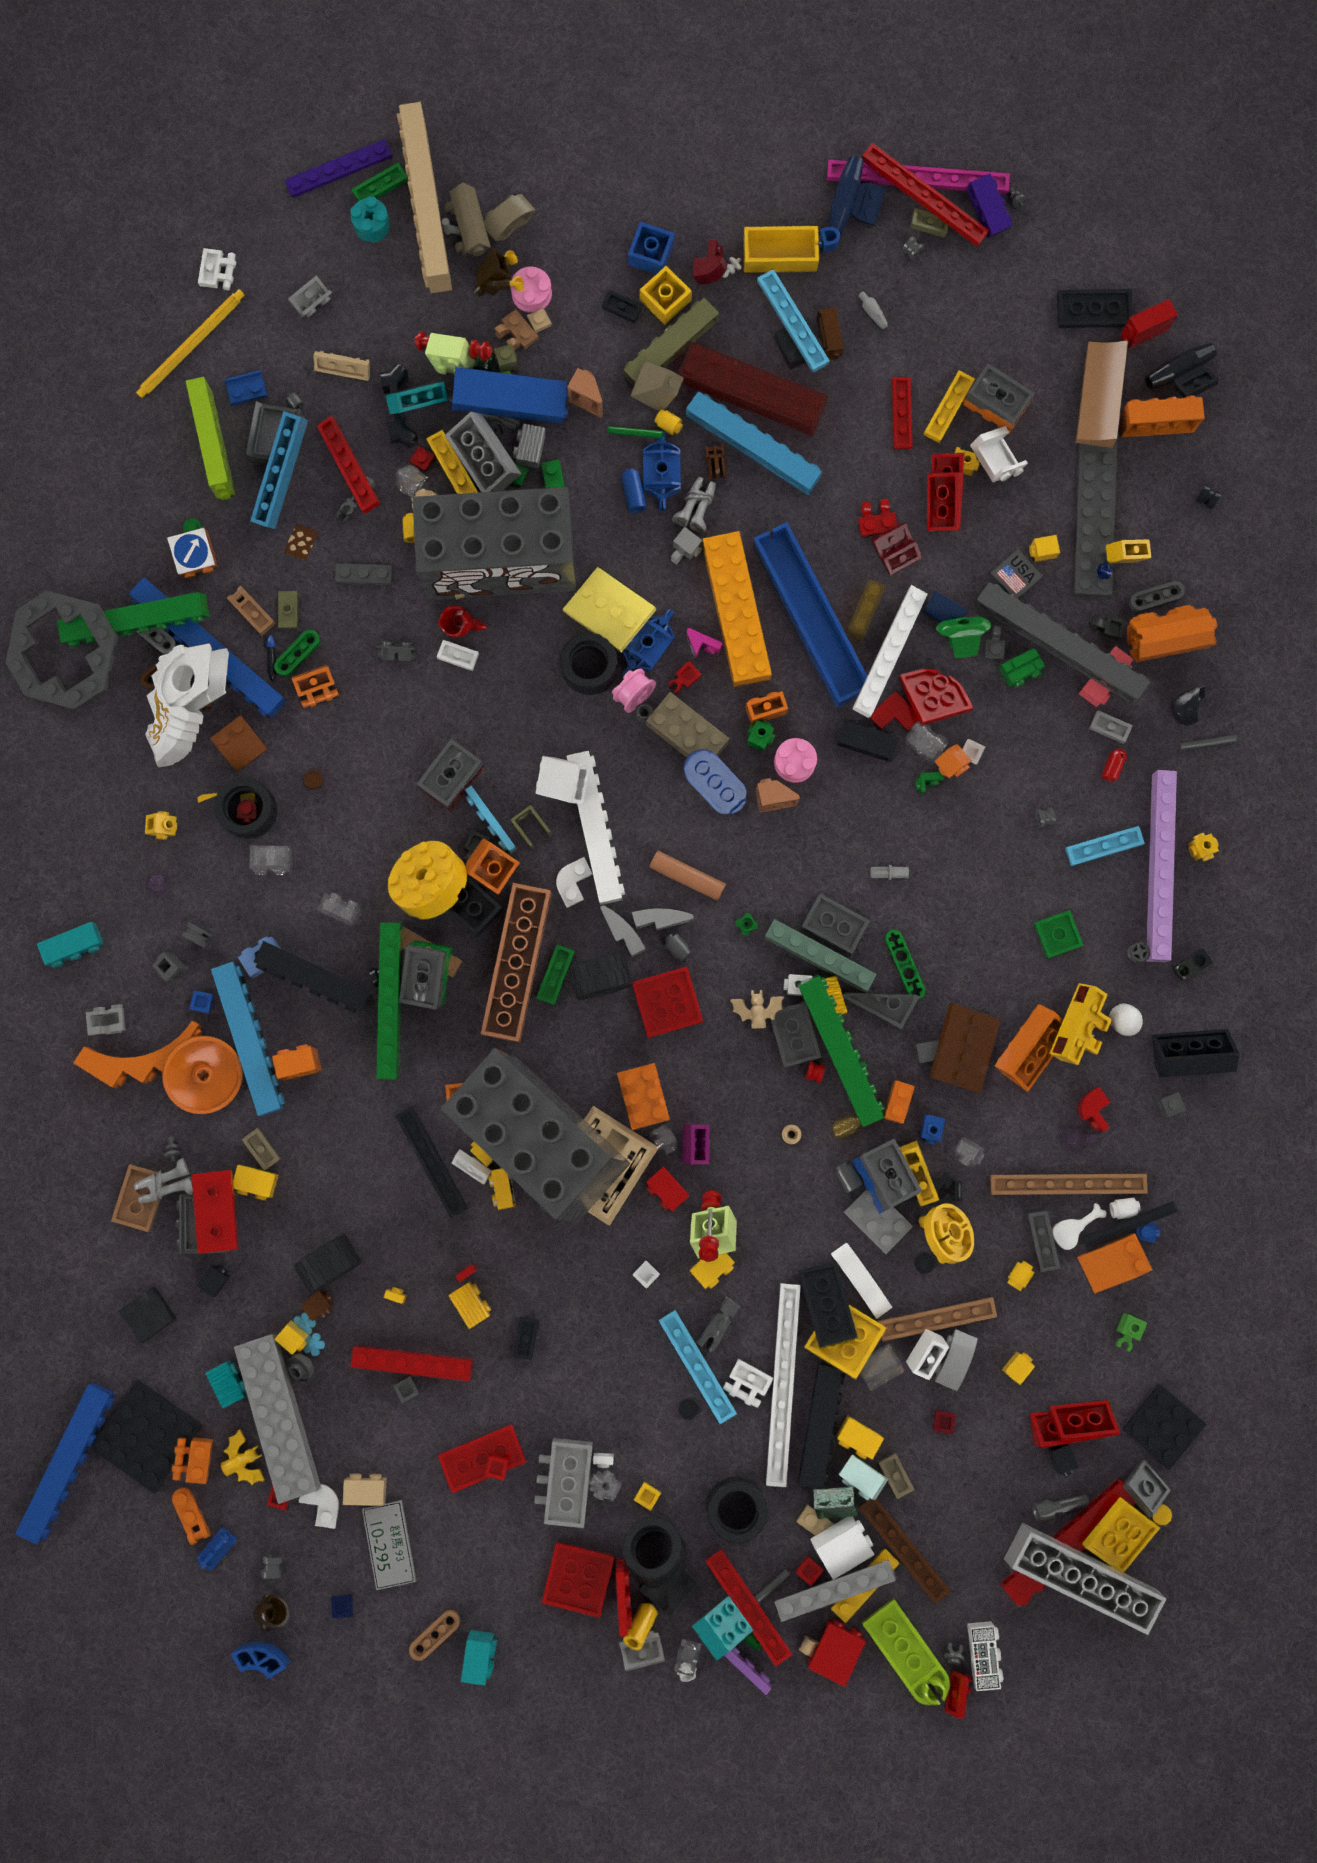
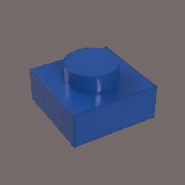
M194 990L190 1010L210 1014L215 995Z

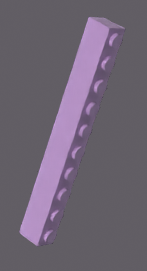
M1157 770L1152 774L1147 946L1150 954L1146 959L1148 962L1166 963L1171 961L1177 771Z

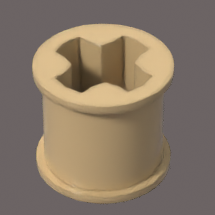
M805 1635L799 1650L812 1657L818 1642L814 1639L810 1640V1637Z

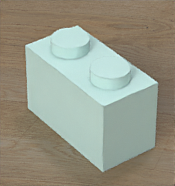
M851 1455L839 1474L843 1478L842 1482L850 1488L855 1486L860 1490L858 1494L866 1500H869V1498L875 1500L888 1481L885 1476L855 1455Z

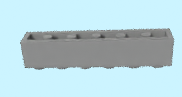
M886 1560L776 1600L775 1605L780 1620L783 1622L891 1583L897 1579L890 1560Z

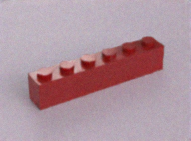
M356 1345L353 1347L350 1367L470 1381L473 1359Z

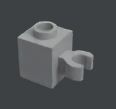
M684 527L673 541V547L677 550L672 554L671 561L677 565L683 556L690 560L693 556L697 557L703 550L702 540Z

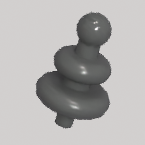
M1009 188L1008 194L1011 195L1012 207H1023L1026 200L1025 195L1020 194L1019 191H1015L1013 188Z
M169 1136L167 1139L169 1144L165 1147L168 1151L165 1152L164 1156L165 1158H171V1162H175V1158L179 1157L181 1152L177 1150L178 1145L174 1144L175 1138Z

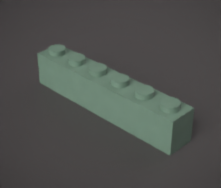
M775 919L764 939L833 976L837 975L838 979L864 993L869 990L877 975Z

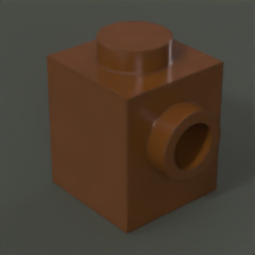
M321 1289L300 1306L309 1318L314 1321L319 1316L324 1318L332 1311L330 1307L334 1305L332 1303L333 1297L327 1290L324 1292Z

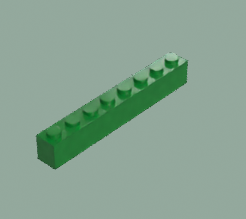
M200 592L103 611L115 633L122 637L132 636L133 632L137 631L139 633H148L152 628L157 630L167 629L168 625L172 624L174 626L186 625L187 621H192V623L204 621L203 618L210 617L206 594ZM82 616L69 624H65L63 619L57 620L61 643L68 644L69 647L80 646L81 642H86L87 644L97 643Z
M403 922L380 923L376 1079H397L399 1077L401 1003L399 998L402 983Z
M816 975L797 984L862 1127L883 1119L882 1112L885 1109L881 1101L877 1102L874 1096L877 1094L873 1083L869 1084L866 1077L869 1076L865 1066L861 1067L858 1061L861 1059L857 1048L853 1049L851 1046L852 1036L849 1030L845 1031L842 1026L845 1021L841 1013H836L834 1007L837 1004L833 995L829 996L826 991L829 986L825 978H820L819 975Z

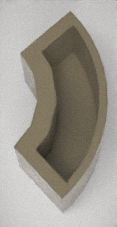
M522 194L510 195L506 201L486 214L484 221L486 231L495 241L505 240L517 228L529 221L535 209Z

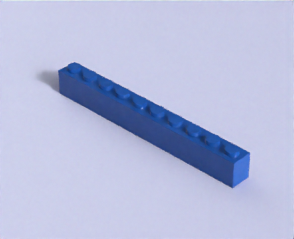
M144 577L129 592V595L133 598L131 602L134 605L167 598ZM187 621L186 625L183 626L168 625L167 629H163L167 633L171 631L174 634L173 638L180 645L185 643L188 648L210 644L212 651L225 649L220 642L198 623H192V621ZM228 650L229 657L226 680L230 682L228 686L236 693L238 691L243 693L244 696L242 698L250 705L254 703L258 706L256 710L262 716L268 715L272 718L286 703V700Z

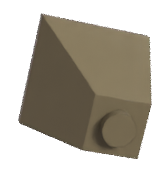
M644 361L630 397L657 411L665 410L677 396L684 378L669 369Z

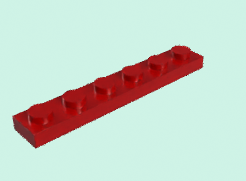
M333 416L328 417L317 425V428L361 511L367 514L380 505V502Z
M720 1549L705 1560L727 1595L752 1627L753 1634L775 1667L790 1657L792 1652L724 1551Z

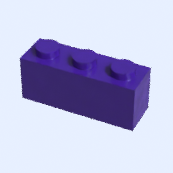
M991 173L970 182L966 189L981 225L989 230L987 238L989 239L1008 230L1012 226V218L1005 209L1004 198L997 190L995 178H992Z

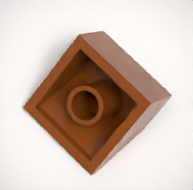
M241 715L210 738L237 772L267 750L266 746Z

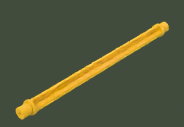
M240 289L235 294L232 293L140 385L141 388L136 391V394L140 398L149 394L241 302L240 300L245 296Z

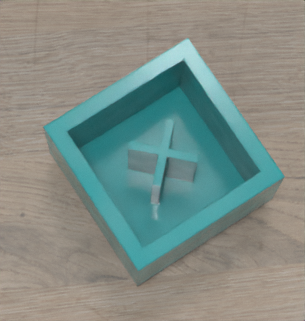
M729 1596L692 1625L716 1661L730 1652L753 1631Z
M470 1630L466 1642L461 1682L485 1686L487 1679H491L494 1661L491 1658H494L497 1640H494V1633Z

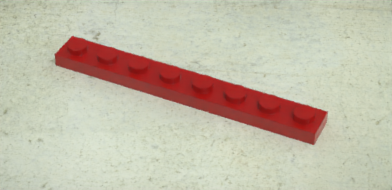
M872 143L861 158L864 160V163L976 247L987 236L989 232L987 228Z

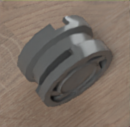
M188 922L187 929L182 932L181 936L205 948L207 946L206 942L212 937V934Z

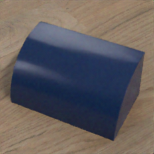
M935 591L923 613L938 622H942L944 620L964 617L968 610Z

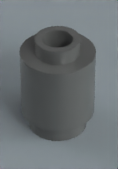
M671 933L664 940L666 943L664 948L679 961H682L691 952L688 948L689 945L678 933L675 936Z

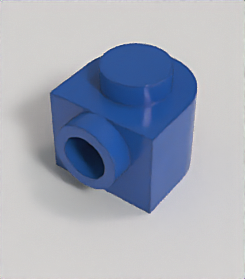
M834 227L820 229L818 245L819 248H822L823 253L837 249L840 240L838 229Z
M1151 1222L1133 1229V1233L1136 1234L1140 1241L1155 1243V1239H1159L1160 1228L1157 1227V1223Z

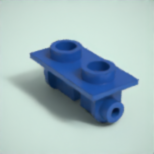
M222 1527L196 1558L200 1562L198 1564L199 1567L203 1570L207 1568L212 1571L238 1539L226 1528Z

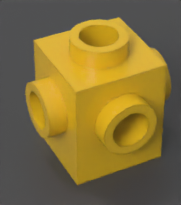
M163 811L146 815L145 834L156 836V839L167 840L168 837L175 836L177 831L175 816H170L169 812Z
M1204 833L1198 834L1193 837L1194 840L1188 843L1189 853L1194 857L1195 861L1202 859L1204 862L1214 858L1213 854L1219 851L1218 841L1212 836V833L1206 836Z

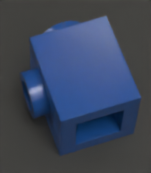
M930 1115L923 1116L919 1138L924 1139L923 1143L935 1145V1142H941L945 1119Z

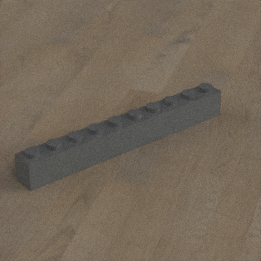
M989 582L976 600V607L1134 706L1143 696L1151 682L1144 674L1136 673L1129 665L1118 662L1113 655L1100 651L1099 647L1095 644L1087 643L1079 634L1071 633L1063 624L1053 622L1048 615L1040 614L1032 605L1019 601L1016 595L1006 593L998 584L993 585Z

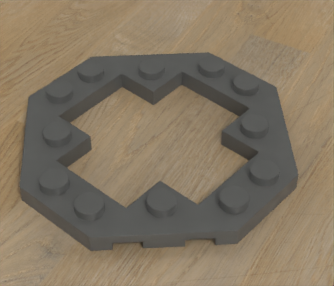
M44 591L16 610L6 665L25 696L78 709L108 689L109 682L107 681L109 671L112 670L113 652L115 645H117L118 636L99 604L52 591ZM56 609L65 624H69L82 616L100 646L85 656L94 674L67 691L58 676H54L42 684L24 654L39 644L29 627Z

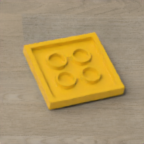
M849 1305L858 1339L819 1349L814 1331L806 1343L805 1349L856 1380L886 1331V1327Z
M1119 1497L1082 1544L1107 1564L1124 1573L1158 1532L1160 1527Z

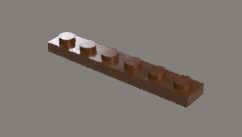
M869 1498V1500H865L858 1506L935 1605L951 1592L877 1498L875 1500Z

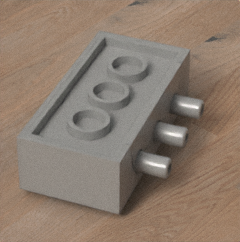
M553 1438L551 1456L539 1455V1463L550 1464L549 1476H537V1483L548 1484L547 1497L535 1496L534 1501L535 1504L546 1505L544 1524L584 1528L593 1442Z

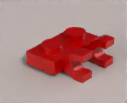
M888 499L880 500L881 514L871 516L870 502L862 503L861 511L863 517L858 518L861 538L883 534L897 526L895 512H889Z

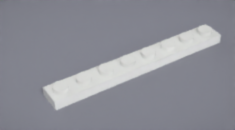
M913 585L909 587L852 708L867 718L872 715L926 599L927 593Z

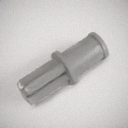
M891 865L888 867H871L870 876L871 878H888L889 880L892 878L908 879L909 867H892Z

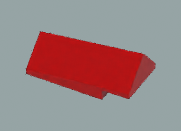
M965 453L932 454L931 473H927V531L960 530Z
M1108 1400L1050 1406V1412L1030 1413L1033 1444L1039 1448L1120 1435V1430Z

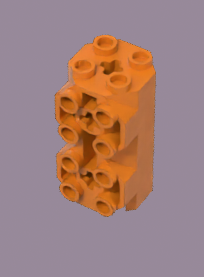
M1191 605L1176 607L1169 610L1166 616L1161 617L1154 612L1140 614L1137 617H1133L1127 627V643L1132 645L1133 650H1129L1130 655L1135 662H1141L1210 648L1216 645L1215 629L1217 628V621L1211 617L1208 609H1195Z

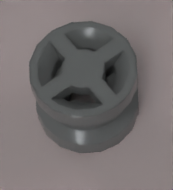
M912 236L904 244L901 251L904 254L907 253L909 259L913 261L922 253L925 246L919 244L917 239Z
M1047 807L1046 810L1037 809L1035 811L1039 828H1044L1045 825H1056L1055 812L1052 807Z
M1142 942L1131 945L1127 950L1128 958L1135 963L1146 960L1150 954L1148 946Z

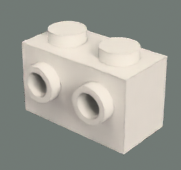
M925 1329L906 1362L914 1374L930 1380L949 1346L941 1335Z

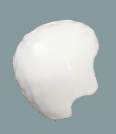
M1122 1003L1115 1006L1109 1014V1018L1112 1019L1110 1024L1119 1034L1132 1036L1141 1030L1143 1024L1142 1015L1134 1006Z

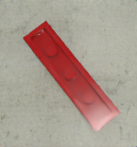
M892 377L893 449L913 448L911 377Z

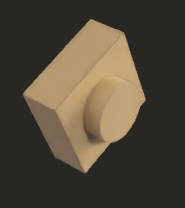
M544 308L527 315L536 333L552 326Z

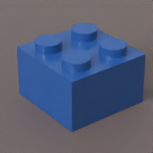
M640 222L628 253V265L653 274L659 273L667 266L675 244V233Z

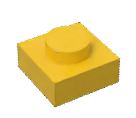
M392 1287V1290H386L384 1298L403 1304L407 1295L403 1294L404 1290Z
M643 1482L634 1501L651 1511L661 1492L648 1483Z

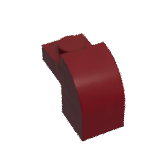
M716 239L709 240L708 257L694 259L693 277L698 284L716 282L724 275L727 269V263L723 258V248Z

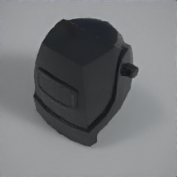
M1205 684L1185 691L1171 701L1173 715L1180 724L1189 726L1198 722L1200 700L1205 698Z

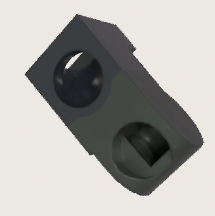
M1202 948L1172 969L1178 978L1183 981L1209 966L1213 961L1204 948Z

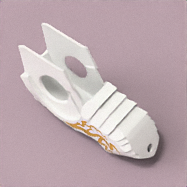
M210 644L189 648L184 647V645H177L171 652L158 658L159 662L156 664L158 671L152 675L155 689L147 695L155 720L153 724L148 725L147 732L145 733L158 767L173 765L184 759L191 752L192 744L196 742V734L199 733V724L203 722V714L200 712V709L226 693L225 686L229 652L226 648L212 651ZM194 674L195 679H194V683H193V685H192V687H191L190 681H191L192 675Z

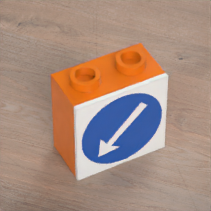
M205 528L167 538L178 575L181 577L184 576L185 579L193 578L196 576L195 573L202 571L203 574L211 573L214 571V568L218 567L211 540Z

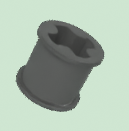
M297 392L291 393L285 400L293 409H301L305 406V402L301 400Z

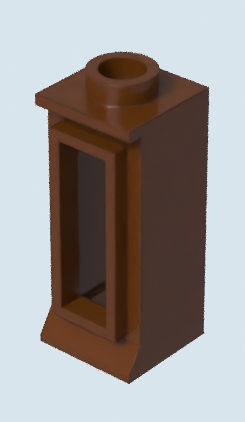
M836 307L820 309L817 311L816 319L818 320L821 343L829 360H836L842 356L844 349Z

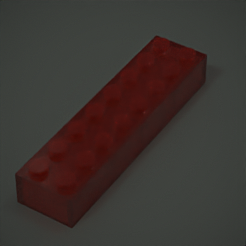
M691 342L678 372V375L684 378L682 385L814 437L829 399L828 395L695 342Z

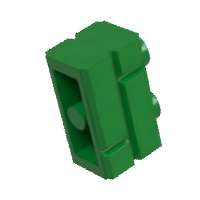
M1033 648L1001 664L998 669L1009 688L1012 686L1018 688L1026 683V679L1031 677L1033 680L1041 676L1045 665L1039 657L1037 650Z

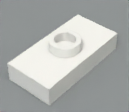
M443 640L437 654V659L473 671L479 652Z
M460 1149L452 1161L453 1165L483 1185L488 1180V1175L491 1174V1170L481 1164L477 1158L469 1156Z

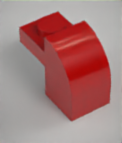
M1094 1087L1080 1099L1078 1114L1081 1121L1089 1118V1124L1095 1131L1104 1132L1110 1127L1098 1111L1111 1102L1100 1087Z

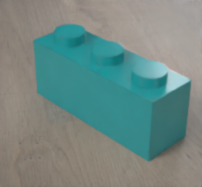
M444 381L385 395L390 414L402 413L448 401Z
M93 922L86 923L37 943L44 965L52 966V968L64 965L63 962L69 959L71 961L80 959L83 953L97 952L100 950L99 947L104 945L97 924Z

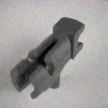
M725 1296L719 1306L720 1311L715 1313L697 1343L703 1347L708 1338H714L707 1348L709 1352L713 1353L731 1323L729 1317L734 1318L740 1305Z

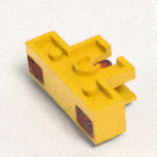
M1078 984L1049 1054L1060 1061L1079 1065L1084 1050L1092 1054H1098L1102 1042L1093 1038L1092 1030L1099 1029L1107 1032L1112 1019L1101 1013L1108 995L1096 986Z

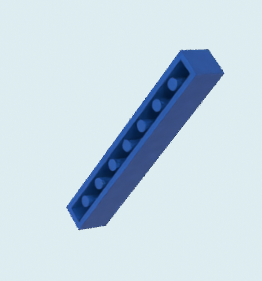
M94 1382L88 1384L15 1535L36 1545L48 1538L51 1533L49 1527L52 1521L55 1522L60 1514L58 1508L61 1502L64 1503L70 1492L67 1490L70 1484H74L79 1473L76 1471L79 1465L82 1466L87 1459L88 1454H86L88 1446L91 1447L97 1437L94 1434L97 1428L100 1429L105 1422L106 1417H104L106 1409L109 1410L115 1400L112 1397L115 1392Z

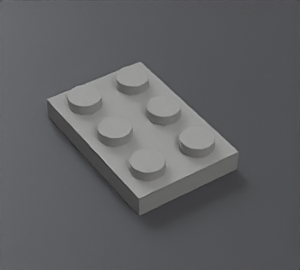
M867 1189L843 1212L884 1254H887L913 1227L894 1207L879 1214L873 1202V1197Z

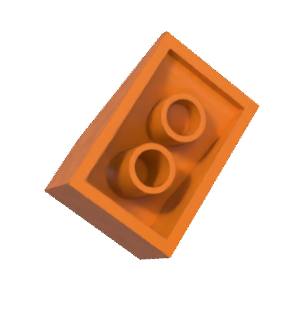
M1128 1233L1077 1257L1094 1293L1152 1271L1135 1233Z

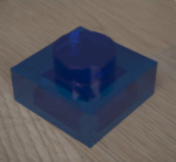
M353 1594L334 1595L331 1597L332 1618L353 1617Z

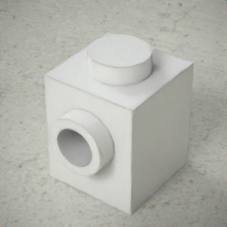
M789 974L788 979H784L783 989L787 990V995L802 996L797 984L812 978V976Z

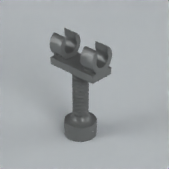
M366 476L372 489L374 490V488L376 487L375 482L371 478ZM354 496L351 499L347 498L336 513V518L340 513L345 514L342 522H346L357 507V501Z

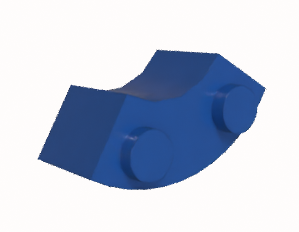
M265 1642L245 1643L235 1648L230 1654L240 1672L257 1670L262 1672L268 1679L284 1670L291 1662L283 1651Z

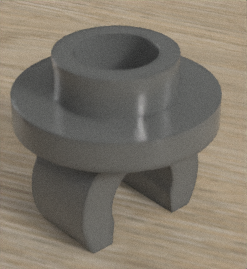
M949 1643L944 1659L948 1660V1663L951 1665H960V1662H963L965 1658L961 1655L963 1645H959L958 1652H954L952 1650V1643Z

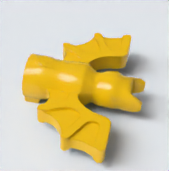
M239 1429L234 1436L229 1437V1446L224 1450L228 1454L229 1459L221 1462V1468L226 1476L236 1472L238 1474V1481L246 1480L251 1485L257 1481L263 1482L265 1477L261 1469L250 1470L246 1468L247 1463L254 1462L262 1454L258 1455L256 1451L258 1446L246 1450L243 1454H239L240 1446L246 1441L242 1430Z

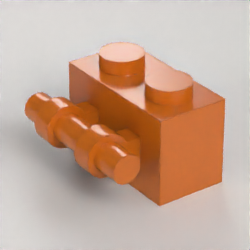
M328 665L291 677L298 696L307 695L308 699L301 701L303 708L317 706V703L325 700L328 702L333 700L332 698L339 696L337 689L330 691L328 689V686L335 684ZM323 689L324 693L313 697L312 692Z
M194 1437L189 1447L185 1446V1438H178L177 1446L174 1448L176 1456L171 1470L173 1472L172 1480H180L181 1472H186V1482L206 1484L209 1476L214 1439ZM184 1454H189L188 1465H183Z

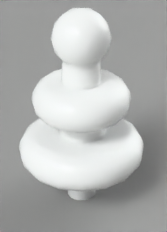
M733 257L729 258L730 264H727V269L722 276L723 278H727L729 273L734 274L735 269H741L739 263L741 259L739 257L737 260Z

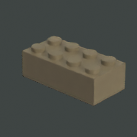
M671 692L646 720L647 727L686 757L694 751L701 749L710 750L719 756L729 743V737Z

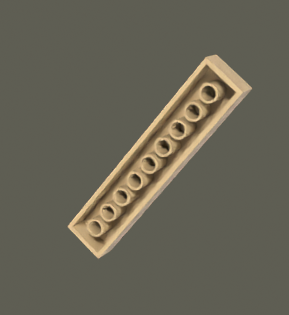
M421 102L399 105L400 113H397L403 144L402 149L406 163L408 187L411 194L414 224L417 231L416 237L419 244L423 279L426 288L429 287L430 293L452 290L422 105Z

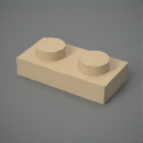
M808 1504L796 1521L815 1536L834 1525L832 1521Z

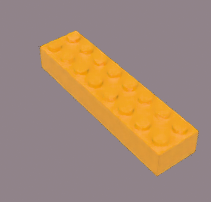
M740 532L703 538V552L733 686L738 687L770 680L772 673Z

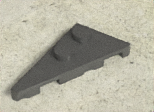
M844 992L843 994L845 999L900 1029L903 1028L920 997L918 995Z

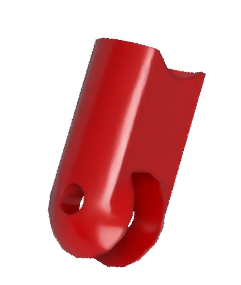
M1123 749L1113 750L1109 754L1101 775L1102 779L1109 780L1111 783L1114 780L1118 781L1123 765L1127 760V754Z

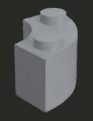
M955 1329L952 1336L948 1335L946 1343L949 1349L934 1372L936 1373L935 1382L955 1391L959 1389L970 1366L978 1338Z

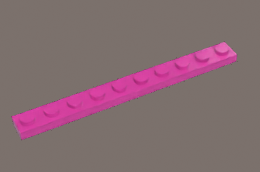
M828 160L827 181H839L847 161ZM863 162L861 183L870 182L872 184L895 186ZM903 165L933 189L967 191L966 187L970 182L991 173L992 178H995L999 194H1008L1010 173Z

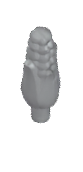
M864 291L861 292L859 298L863 302L862 308L879 327L882 329L886 328L888 323L877 301L873 297H868Z

